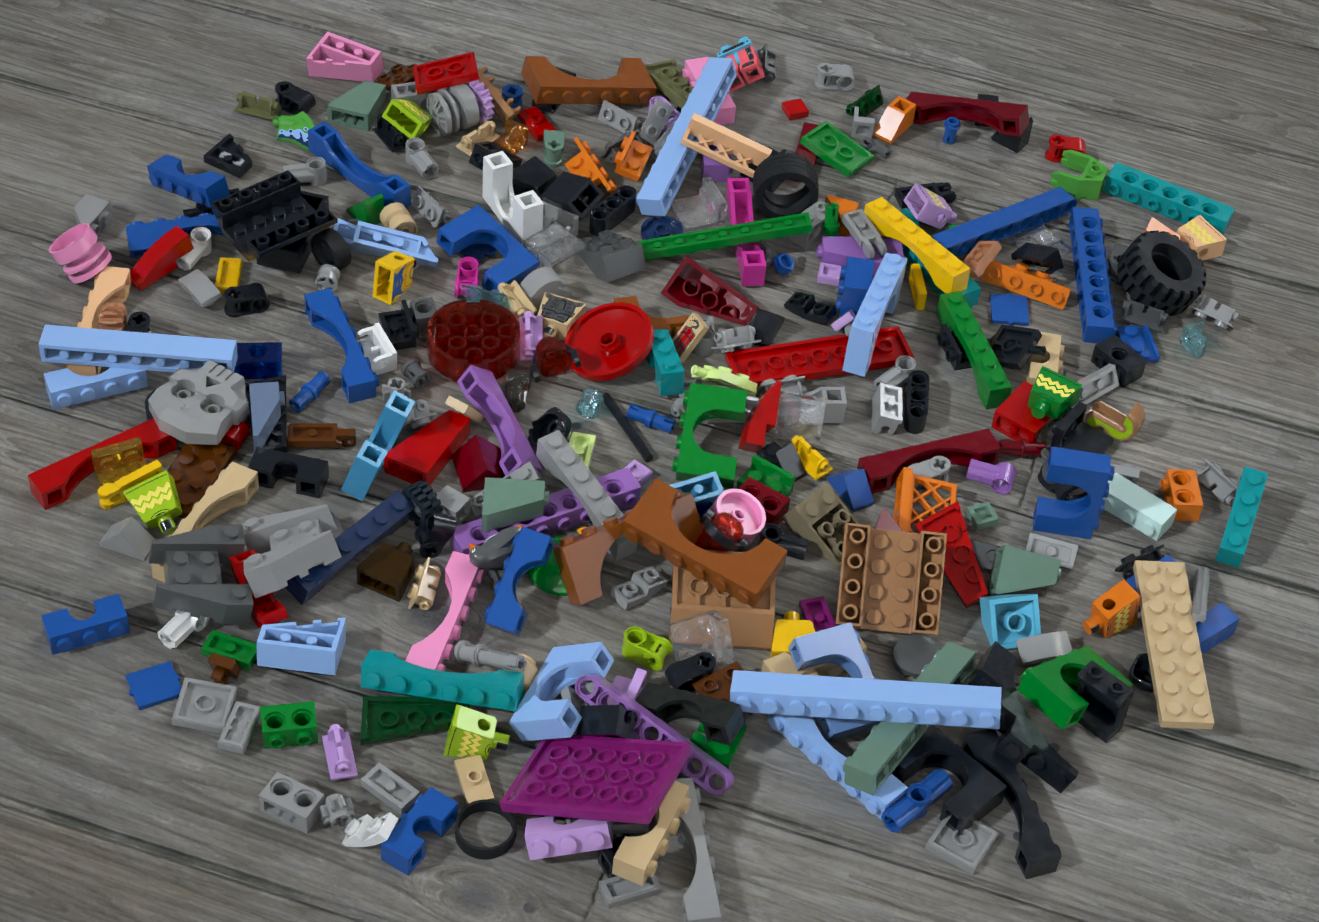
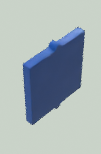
M990 293L992 323L1007 324L1009 326H1029L1027 296L1011 295L1009 293L1006 295Z
M170 661L125 675L130 687L129 694L134 697L139 710L177 699L182 688L179 682L180 676L176 675Z

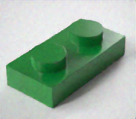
M212 630L201 647V655L210 657L213 652L236 660L240 668L249 671L257 659V644Z

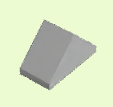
M131 516L111 525L99 542V546L145 561L150 555L152 541L156 539Z

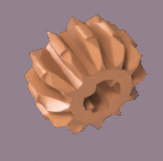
M117 302L104 303L98 314L99 329L125 331L128 323L126 306Z

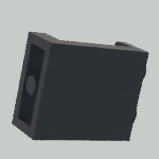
M1092 660L1078 672L1076 677L1081 681L1077 694L1089 703L1078 723L1107 743L1122 729L1135 690Z

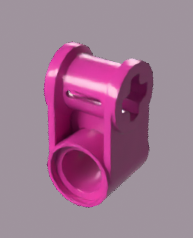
M464 257L458 263L454 297L458 298L459 295L473 296L474 299H477L479 263L473 257Z

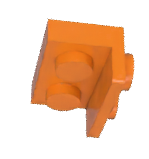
M632 131L629 137H624L620 147L623 151H618L613 163L617 165L614 172L638 182L653 147L634 140L636 132Z

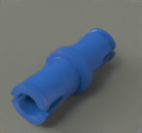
M319 371L311 381L304 383L299 393L289 401L290 407L296 412H301L309 402L318 398L320 391L331 382L329 380L330 377L325 372Z
M632 403L630 404L631 408H628L626 418L641 422L647 428L654 427L668 434L672 433L676 422L675 419L662 416L656 410H647Z

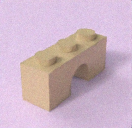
M1041 332L1042 337L1036 346H1045L1046 353L1044 356L1033 354L1029 357L1030 367L1026 382L1034 385L1042 366L1061 374L1063 361L1059 360V358L1062 359L1065 345H1061L1062 335Z

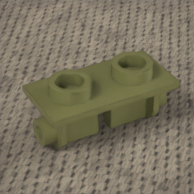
M242 92L237 94L236 100L239 103L234 111L273 120L275 116H278L282 107L279 106V102H276V99L260 96L259 101H257L256 95Z

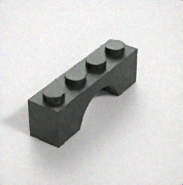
M647 682L635 700L666 724L680 718L696 719L702 722L707 740L726 745L732 744L745 724L740 704L692 693L687 690L667 687L662 684Z

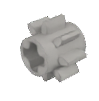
M391 378L387 385H382L384 402L389 400L394 390L411 399L410 383H405L402 378Z
M332 794L326 797L323 805L319 807L323 824L330 823L335 829L347 826L351 821V817L355 816L353 811L355 808L351 798L349 797L344 800L341 794Z

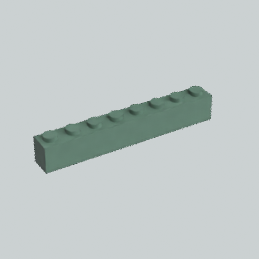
M948 641L941 650L938 649L933 660L923 667L918 678L913 679L911 682L964 685L975 670L976 652ZM884 721L874 725L870 735L865 741L862 740L859 743L854 754L848 756L843 764L845 784L873 796L930 725Z

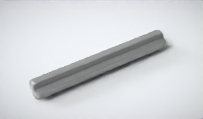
M1198 567L1195 572L1191 615L1196 623L1198 621L1203 623L1206 620L1210 579L1207 567L1203 569Z

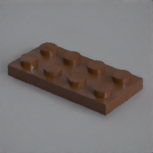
M221 442L218 445L185 443L167 470L174 478L182 508V514L178 517L186 518L189 515L194 504L202 499L207 488L218 479L220 472L226 469L237 455L236 447Z

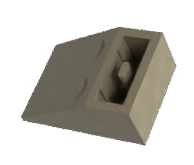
M825 483L782 516L796 536L808 539L810 547L837 567L841 566L845 523L859 524L828 483Z

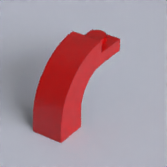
M251 549L229 557L236 584H249L244 574L243 560H246L253 554H257L255 550ZM252 592L253 608L251 619L258 628L266 624H277L281 620L288 618L286 608L275 598L273 593L255 598Z

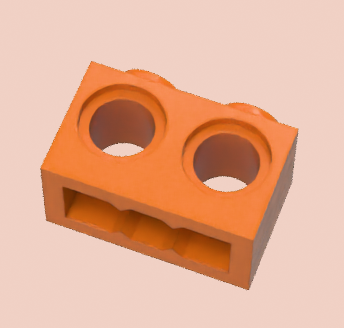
M1167 469L1165 477L1160 481V492L1164 493V502L1177 509L1174 521H1198L1203 508V501L1196 470Z

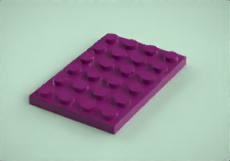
M581 735L541 740L499 804L502 812L649 824L686 763L692 749L690 743Z

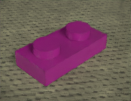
M824 596L799 601L798 607L803 619L813 622L815 632L836 626Z

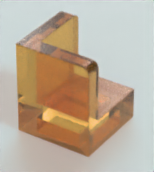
M508 118L505 121V133L496 140V145L516 155L528 144V127Z

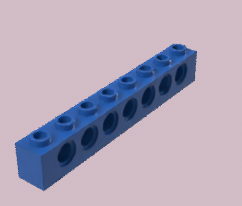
M1073 207L1069 220V231L1083 342L1099 343L1114 334L1116 335L1117 322L1113 320L1115 307L1111 306L1113 292L1109 291L1111 277L1107 276L1109 262L1105 261L1107 247H1103L1105 233L1101 232L1103 219L1099 217L1098 209Z

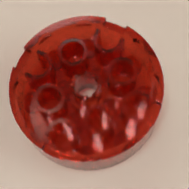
M466 299L457 300L439 308L428 322V360L437 372L453 382H457L470 365L491 371L497 380L508 374L518 362L520 355V325L516 317L500 304L480 299V302H466Z

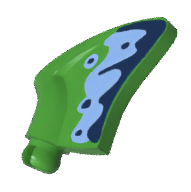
M303 111L291 116H275L273 126L279 127L277 141L291 142L309 151L308 130L315 127L311 118Z

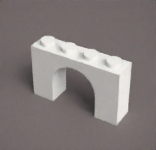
M504 151L484 156L483 199L507 231L515 239L519 240L522 246L527 249L542 244L544 203L534 190L514 195L512 184L513 163Z

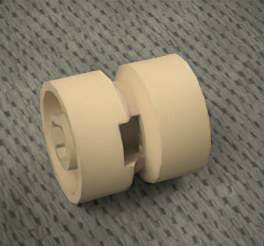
M395 202L384 207L380 213V221L384 227L417 235L418 226L402 203Z

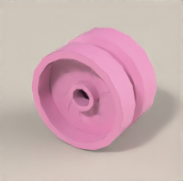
M726 490L711 506L716 511L712 517V523L714 522L718 529L734 540L735 543H739L744 538H747L750 541L747 545L748 547L765 526L766 515L763 506L752 494L744 490ZM702 523L706 537L714 546L723 551H733L725 549L707 533V528Z

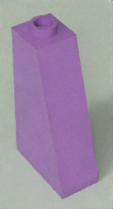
M822 236L821 245H817L816 255L823 263L840 266L846 265L847 256L868 259L864 255L862 247L858 245L853 237ZM881 237L887 247V253L904 257L900 241L891 237ZM873 244L875 256L871 260H874V278L884 255L880 256Z

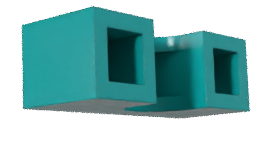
M668 329L654 330V342L646 359L649 367H655V383L660 396L682 394L685 371Z

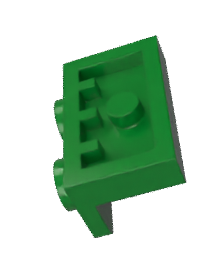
M754 455L751 467L737 481V488H739L750 476L782 495L789 497L793 493L795 476L768 460Z

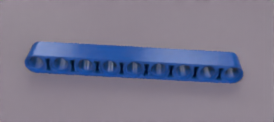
M1058 187L937 233L932 238L958 258L970 253L978 241L999 242L1068 215L1072 212V208L1076 207L1078 201L1062 187Z

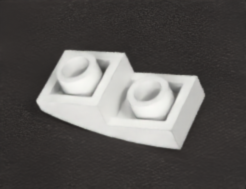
M391 812L375 819L368 814L357 820L354 818L345 828V833L347 834L342 844L346 847H368L383 843L388 840L398 818Z

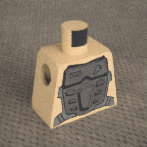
M545 292L537 315L543 316V341L550 343L554 338L565 341L571 326L578 318L585 314L586 304Z

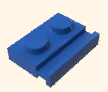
M1138 325L1117 326L1116 336L1146 359V363H1149V361L1159 362L1160 355L1148 325H1144L1143 328H1139Z

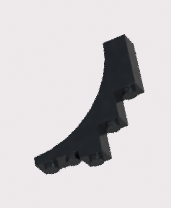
M995 641L980 658L967 684L1002 687L1000 729H996L1001 733L995 750L1015 766L1021 762L1061 794L1077 777L1079 771L1057 753L1033 724L1018 696L1014 682L1013 667L1016 656Z

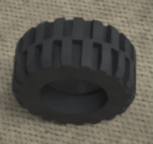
M1158 230L1142 233L1118 260V279L1123 284L1125 293L1128 292L1130 295V299L1145 304L1144 309H1148L1151 306L1165 310L1164 313H1167L1168 316L1183 313L1202 293L1206 285V270L1203 268L1202 260L1197 257V252L1194 249L1192 250L1187 242L1179 240L1178 236L1169 235V232L1162 231L1159 233Z

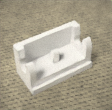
M375 323L374 326L358 331L359 337L368 335L357 342H361L364 357H368L370 360L372 373L379 375L396 370L397 351L380 323Z

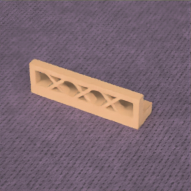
M696 113L693 114L680 144L753 178L755 171L750 169L747 164L752 163L758 166L772 152V149ZM691 134L697 137L700 142H693L687 138ZM708 145L716 146L719 151L714 152L710 150ZM728 154L737 156L738 160L733 161L729 159Z

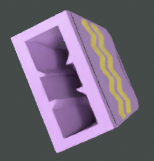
M917 183L914 184L904 199V202L918 221L938 229H942L946 223L951 225L956 221L957 214L952 211L944 198Z

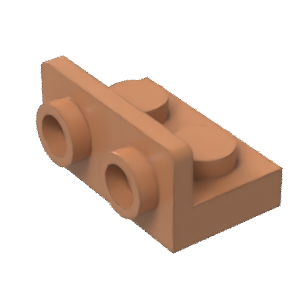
M978 241L963 260V263L971 268L969 276L973 280L979 278L991 261L996 258V255L1002 248L998 241Z

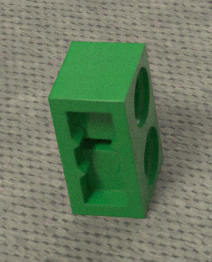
M314 701L260 707L264 749H277L294 745L305 746L318 743Z

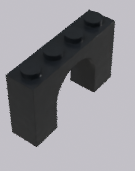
M930 725L913 748L891 773L902 783L918 771L929 767L942 768L956 775L961 781L963 788L944 802L939 819L942 821L952 813L953 815L948 820L947 826L953 831L958 830L959 836L964 829H969L974 821L981 820L999 806L1003 801L1007 788L998 777L991 774L979 761L973 759L961 746L955 744L934 725Z

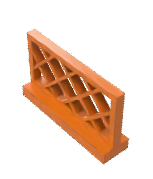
M903 467L896 480L893 519L903 532L914 533L911 529L912 524L919 523L927 515L935 514V511L941 507L943 509L948 507L947 503L951 505L956 502L957 484L913 474V469ZM914 483L922 484L927 491L920 495L914 488ZM937 490L950 491L949 498L943 500L937 493ZM930 494L938 502L932 508L924 499ZM917 502L926 510L920 515L912 508L913 504Z

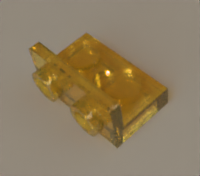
M139 437L91 450L93 469L100 486H103L105 483H114L121 477L146 465L142 442Z

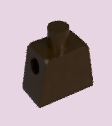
M401 542L397 548L381 544L356 567L357 584L400 602L414 573V557L411 555L413 552L412 547L405 542Z

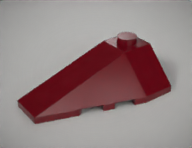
M685 256L661 291L663 296L680 307L744 326L748 325L759 308L708 269Z

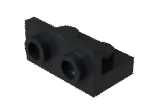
M490 141L475 143L469 163L483 170V157L500 151H504L513 163V168L521 166L523 159Z
M941 324L937 341L945 352L946 360L951 363L954 371L972 368L958 338L950 331L947 324Z

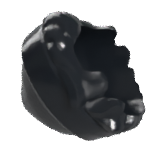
M553 407L532 422L533 428L529 429L528 440L533 446L537 447L538 439L559 430L569 442L571 437V419L559 408Z

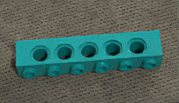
M1118 162L1114 164L1108 173L1103 192L1184 224L1201 215L1222 235L1228 229L1235 211L1234 207Z

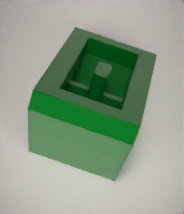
M380 193L347 208L346 211L354 219L358 218V221L377 225L381 222L380 213L384 209V197Z

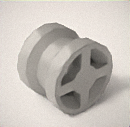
M330 264L320 266L315 280L316 288L319 291L331 288L332 292L336 291L338 280L340 279L339 269Z

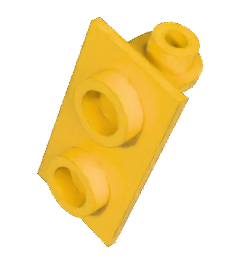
M795 435L792 438L791 442L794 444L806 472L814 480H818L834 471V468L828 463L829 460L815 449L813 450L803 436Z

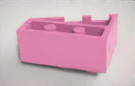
M328 31L306 58L309 76L374 82L384 69L381 51Z

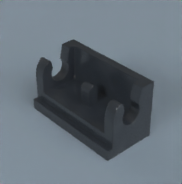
M1026 242L1011 254L1012 260L1022 259L1021 263L1049 268L1045 271V274H1053L1058 269L1064 268L1058 248Z
M581 706L580 715L582 719L578 724L576 735L634 739L635 715L633 712L628 713L627 722L625 723V706Z

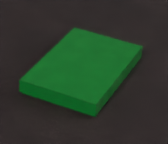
M828 121L823 122L801 137L799 142L847 178L872 162L874 158L872 153Z

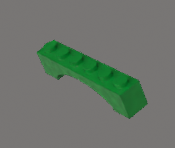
M962 292L941 294L936 315L941 324H947L963 346L975 376L978 388L977 394L985 409L998 408L1010 396L1012 385Z

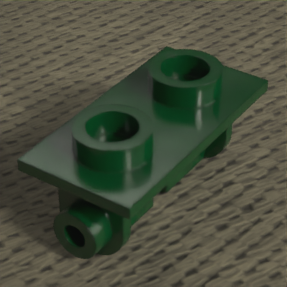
M877 85L872 90H867L857 101L848 104L846 113L854 115V108L856 106L859 107L858 116L866 117L884 104L880 85Z

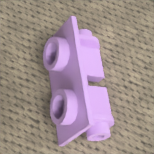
M526 311L524 316L519 317L520 361L533 360L536 349L543 345V316H534L533 312Z
M339 724L331 725L328 735L322 736L331 781L358 776L349 732H344V729Z

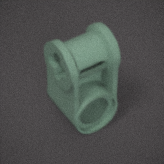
M544 130V163L549 167H558L563 163L565 131Z

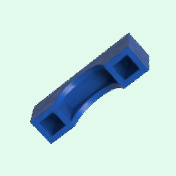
M165 154L147 166L149 180L152 185L211 208L210 203L230 195L225 176L213 171L195 175L185 174L181 159Z
M522 527L520 533H516L512 544L514 550L511 557L508 556L503 566L505 573L502 581L498 580L494 589L495 599L493 604L488 605L485 612V623L491 628L519 637L528 613L518 602L517 585L525 572L534 567L547 565L555 544L551 536Z

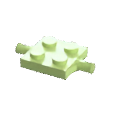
M693 365L691 368V377L713 386H728L731 389L748 391L747 395L755 397L757 394V383L750 381V377L740 373L732 374V369L718 366L717 369L708 365H704L703 368Z

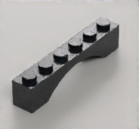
M985 729L965 734L962 749L973 759L979 761L985 769L995 777H998L1007 786L1004 797L1013 809L1019 830V841L1015 859L1025 879L1056 872L1061 859L1060 848L1057 844H1054L1050 836L1049 827L1046 822L1042 821L1038 806L1034 800H1031L1027 792L1026 782L1020 778L1016 771V766L995 750L1000 738L996 730Z

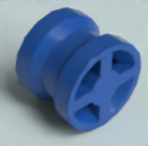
M515 84L504 86L502 88L504 101L506 102L509 98H513L514 102L510 105L511 108L522 106L521 97L523 89Z

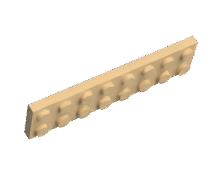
M1135 560L1133 570L1137 593L1140 595L1139 606L1160 727L1212 730L1214 718L1196 622L1191 615L1193 606L1185 563Z

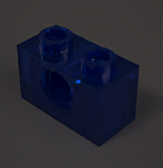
M282 342L237 343L238 358L234 373L243 376L244 379H268L283 376Z

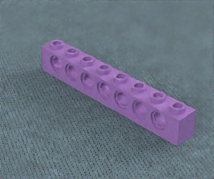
M628 467L596 478L620 510L631 508L640 500L641 486ZM566 488L549 494V506H544L543 516L487 532L482 531V518L457 526L454 535L450 538V547L453 551L470 555V543L481 546L488 537L509 527L521 525L546 535H552L560 531H566L574 526L588 523L591 519L573 492Z

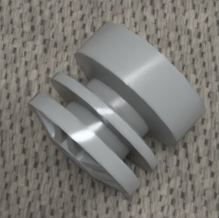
M455 85L448 88L447 91L443 89L428 95L427 111L433 117L431 123L439 135L446 136L457 132L459 128L464 130L478 125L479 108L476 98L468 85Z

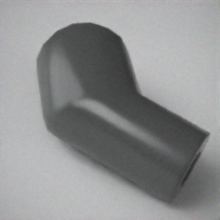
M863 138L861 140V146L870 153H878L884 159L891 155L892 151L879 140Z
M762 242L759 244V247L764 251L766 269H768L770 265H773V259L777 254L766 242Z

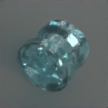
M593 389L584 390L576 404L577 413L586 419L596 418L599 409L604 403L603 396Z

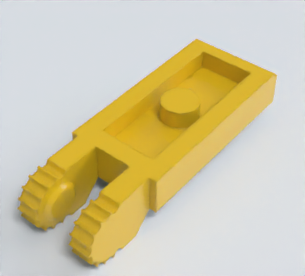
M155 460L121 477L114 483L103 484V486L97 489L100 507L109 510L128 501L123 491L163 472L162 464Z

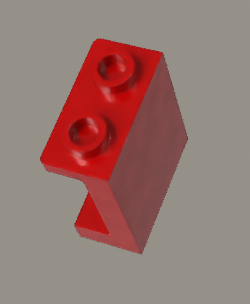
M1024 381L995 410L991 427L1015 441L1025 439L1026 442H1036L1038 434L1053 418L1045 415L1042 419H1037L1032 415V408L1028 406V401L1033 385Z

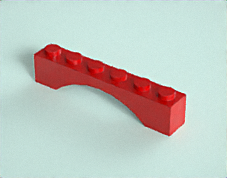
M154 418L29 474L30 491L44 510H47L68 500L72 491L83 479L102 467L129 459H157L177 450L176 438L159 430Z

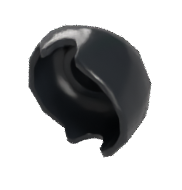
M1148 653L1139 654L1130 667V681L1139 690L1154 693Z

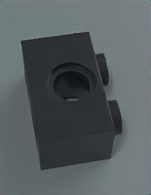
M1115 334L1096 344L1091 358V362L1099 369L1108 364H1114L1121 387H1125L1141 378L1147 362L1146 359Z

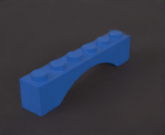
M324 121L308 130L309 151L315 156L323 158L327 165L367 195L373 197L382 193L384 207L395 202L402 203L406 208L411 205V185L396 174L385 175L369 168L351 151L336 129Z
M202 213L198 217L191 218L189 216H179L174 220L159 218L149 223L135 221L130 223V225H126L130 258L142 257L159 238L175 226L181 228L188 235L197 227H205L214 234L223 235L215 215L211 213Z
M331 288L304 294L305 312L312 326L332 336L345 352L346 361L341 370V385L349 404L376 397V387L379 386L377 374L372 373L370 360L368 357H364L361 342L356 341L354 327L349 326L346 311L342 312L339 297L334 296Z

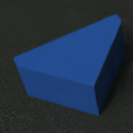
M848 469L828 477L829 483L852 512L874 504L864 469Z

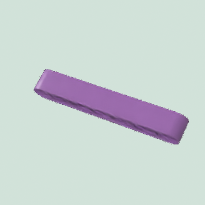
M592 673L581 676L576 681L575 690L577 695L590 705H608L607 698L611 695L615 698L616 705L625 706V723L627 722L628 713L630 711L635 712L637 722L634 724L633 735L636 739L654 740L650 736V728L653 726L659 732V737L656 741L690 743L692 752L681 772L689 778L693 777V781L706 791L718 795L733 786L734 776L728 768L601 675ZM588 680H592L595 685L593 693H590L586 688ZM694 758L699 759L702 763V770L700 772L693 768L692 762ZM716 774L721 775L724 779V786L722 788L718 787L714 782Z

